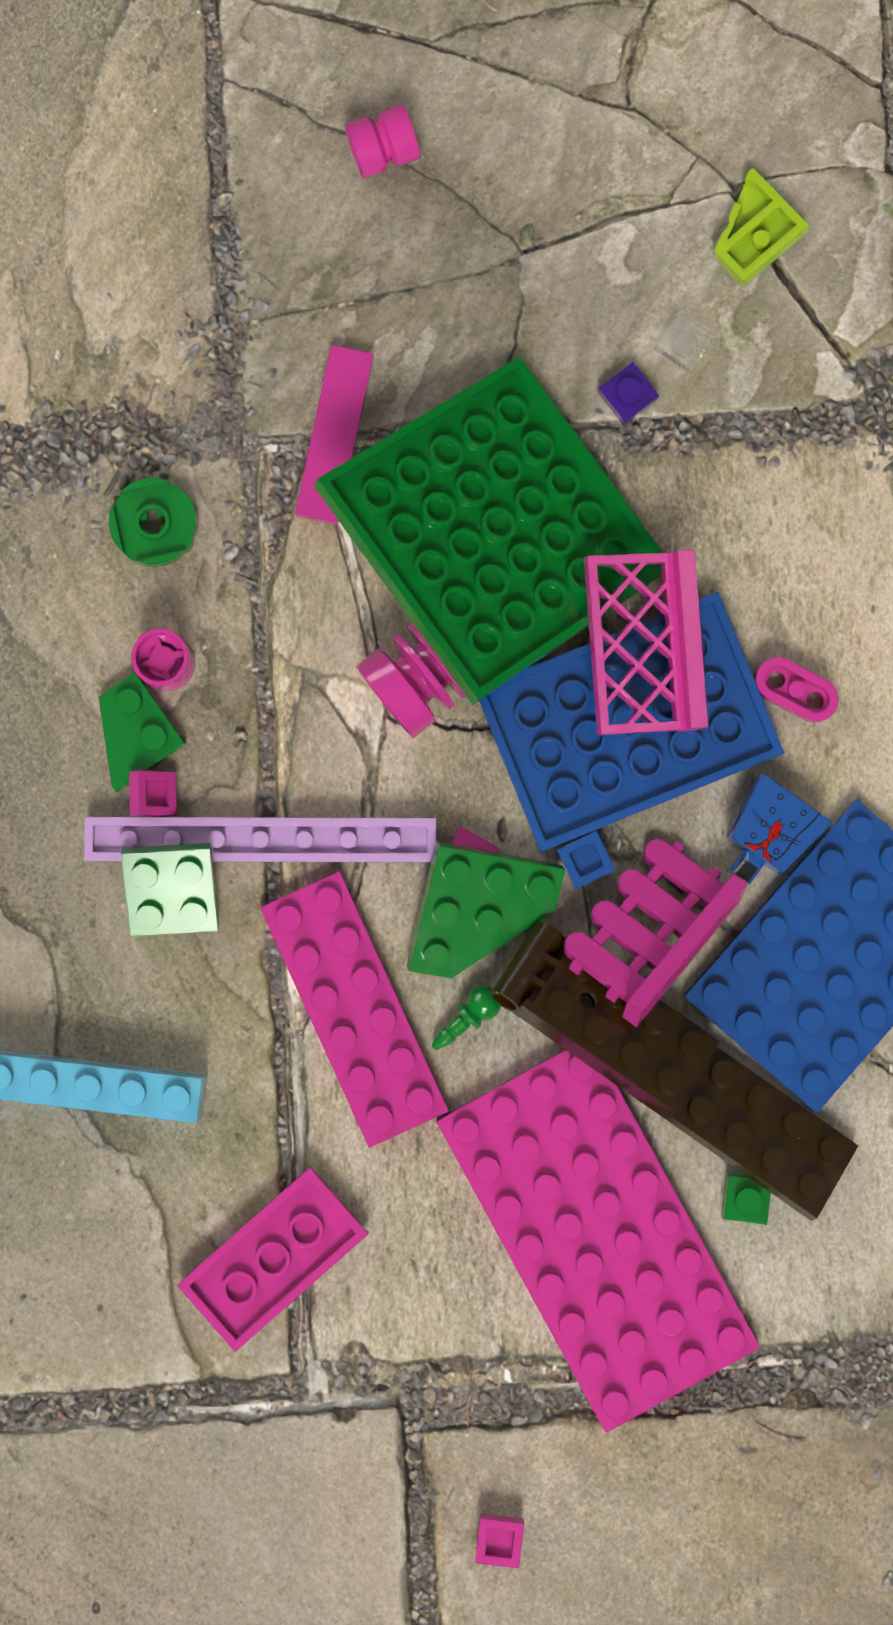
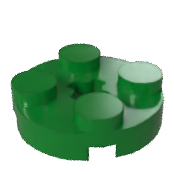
M144 478L127 485L116 500L115 505H112L109 513V530L115 545L132 562L147 567H162L178 561L193 548L198 530V518L192 501L176 485L170 484V482L161 478ZM155 511L159 518L165 517V525L160 526V532L152 534L150 529L142 528V522L148 520V513Z

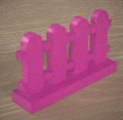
M661 839L650 841L644 851V860L652 868L650 872L644 876L636 870L624 871L620 875L617 888L626 900L620 907L610 901L596 903L591 913V921L599 929L598 933L591 939L582 932H574L566 938L564 953L572 961L569 969L576 975H579L584 970L607 987L609 990L605 997L613 1003L619 997L623 999L627 1004L622 1017L635 1027L641 1023L741 902L748 885L735 874L725 884L721 883L718 880L721 872L714 867L706 872L682 854L685 846L677 840L672 846ZM662 876L688 894L682 903L656 885ZM698 903L705 907L699 916L692 911ZM636 907L662 925L656 934L630 916ZM672 934L679 938L673 947L666 943ZM609 938L636 957L629 966L603 948V945ZM647 965L653 971L645 979L639 973Z

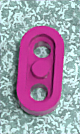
M770 658L763 662L755 672L754 680L761 697L804 721L811 723L824 721L831 717L838 707L839 697L832 683L786 658ZM771 673H778L782 677L783 684L780 688H773L769 685L768 677ZM810 693H815L820 697L821 705L818 709H812L808 706L807 696Z

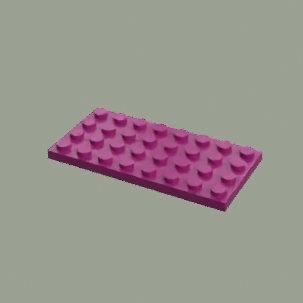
M564 1049L436 1120L605 1433L761 1348L620 1090L613 1082Z

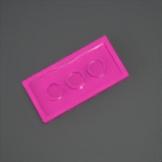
M310 1166L185 1276L177 1286L232 1350L236 1352L369 1234V1231L314 1168Z

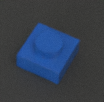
M597 831L556 850L575 889L615 871V867Z

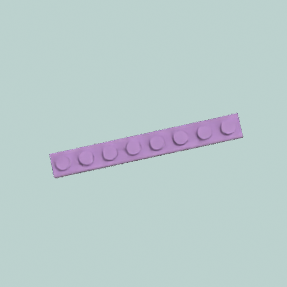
M84 817V861H122L121 852L123 848L211 843L213 862H431L436 845V818Z

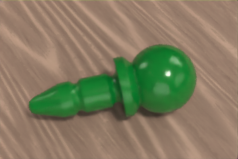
M478 986L469 993L467 1003H460L457 1006L462 1014H458L448 1023L447 1027H443L432 1043L433 1049L438 1050L452 1044L457 1036H461L469 1029L470 1024L478 1029L481 1027V1021L490 1020L499 1013L501 1006L490 996L492 987Z

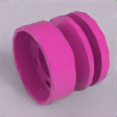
M411 622L406 628L416 642L415 645L410 647L397 633L392 637V640L401 655L394 661L385 652L377 649L360 662L356 668L399 724L412 738H415L436 721L434 714L427 704L430 699L434 697L441 705L450 710L455 705L444 688L450 685L463 699L466 695L413 622Z

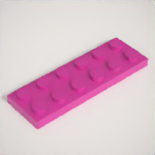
M341 872L332 874L260 907L368 1147H373L449 1112Z

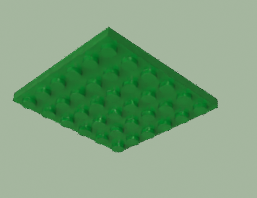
M520 356L319 477L313 485L472 705L589 626L584 567L585 557L663 553ZM661 564L644 565L635 577L647 587L661 577ZM636 565L624 566L631 572ZM597 566L598 583L611 595L625 578L612 566ZM629 583L616 600L622 604L639 591ZM599 596L601 607L605 601ZM610 606L601 617L609 613L613 608Z

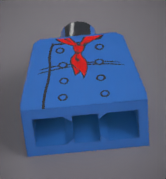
M765 774L757 775L727 837L730 842L742 849L729 868V871L749 885L763 866L777 874L783 873L830 826L832 821Z

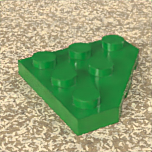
M436 841L406 964L408 970L445 978H453L555 912L566 869L560 864Z

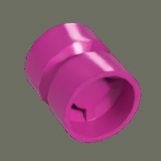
M402 103L380 111L376 121L366 116L344 124L352 154L363 179L385 172L389 162L399 167L421 158L414 129Z
M164 628L152 629L142 634L134 643L131 652L132 666L136 674L153 688L161 691H175L185 686L192 678L195 670V656L190 646L175 632Z

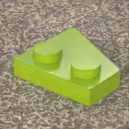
M752 168L746 175L745 184L738 201L734 203L725 231L721 233L715 247L714 259L743 288L806 235L809 230V224Z

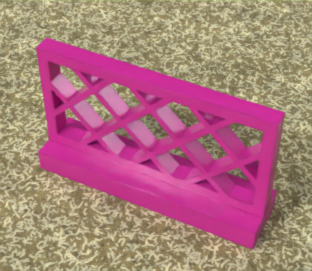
M695 549L677 550L673 553L585 557L584 567L597 735L667 731L685 732L707 728L708 717ZM661 564L662 583L654 593L635 577L644 565ZM624 565L636 566L630 572ZM597 566H612L625 578L611 595L598 583ZM629 583L647 599L634 616L616 600ZM662 592H663V602L658 598V597L661 595ZM599 596L605 601L601 607ZM652 604L665 616V627L657 637L639 621ZM610 606L628 622L615 639L602 629L601 616ZM632 628L638 631L650 643L638 660L619 644ZM665 637H666L667 646H665V645L662 643V641H663V639H664ZM603 641L608 645L605 651H603ZM655 649L668 659L669 671L660 681L642 665ZM613 650L631 666L618 683L605 673L604 661ZM636 672L654 687L641 704L623 689ZM668 682H670V690L665 687ZM606 685L611 689V692L608 695L606 691ZM659 693L671 703L672 721L658 722L645 710ZM618 695L634 710V713L624 724L609 725L608 705ZM641 716L647 723L634 722Z

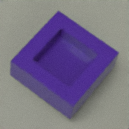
M634 362L604 383L597 391L623 426L659 398L658 393Z

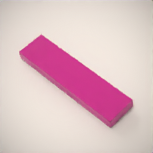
M331 345L298 497L296 517L339 525V520L313 485L319 477L353 457L374 360L373 353Z

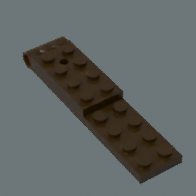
M537 922L491 990L490 996L492 999L810 1221L817 1219L859 1145L717 1047L720 1042L718 1039L662 1000L655 1004L637 1027L632 1025L622 1017L627 1003L620 997L615 1003L605 997L609 989L586 971L582 970L579 975L569 969L572 961L564 953L566 938L553 926L544 922ZM580 998H585L589 1002L590 1009L584 1008L581 1005Z

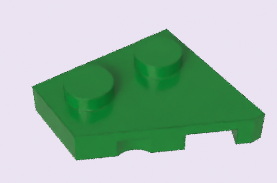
M135 672L99 696L111 786L115 792H119L129 785V772L136 770L149 771L186 745Z

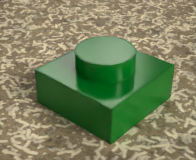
M727 1173L721 1217L724 1220L767 1225L771 1193L747 1176Z

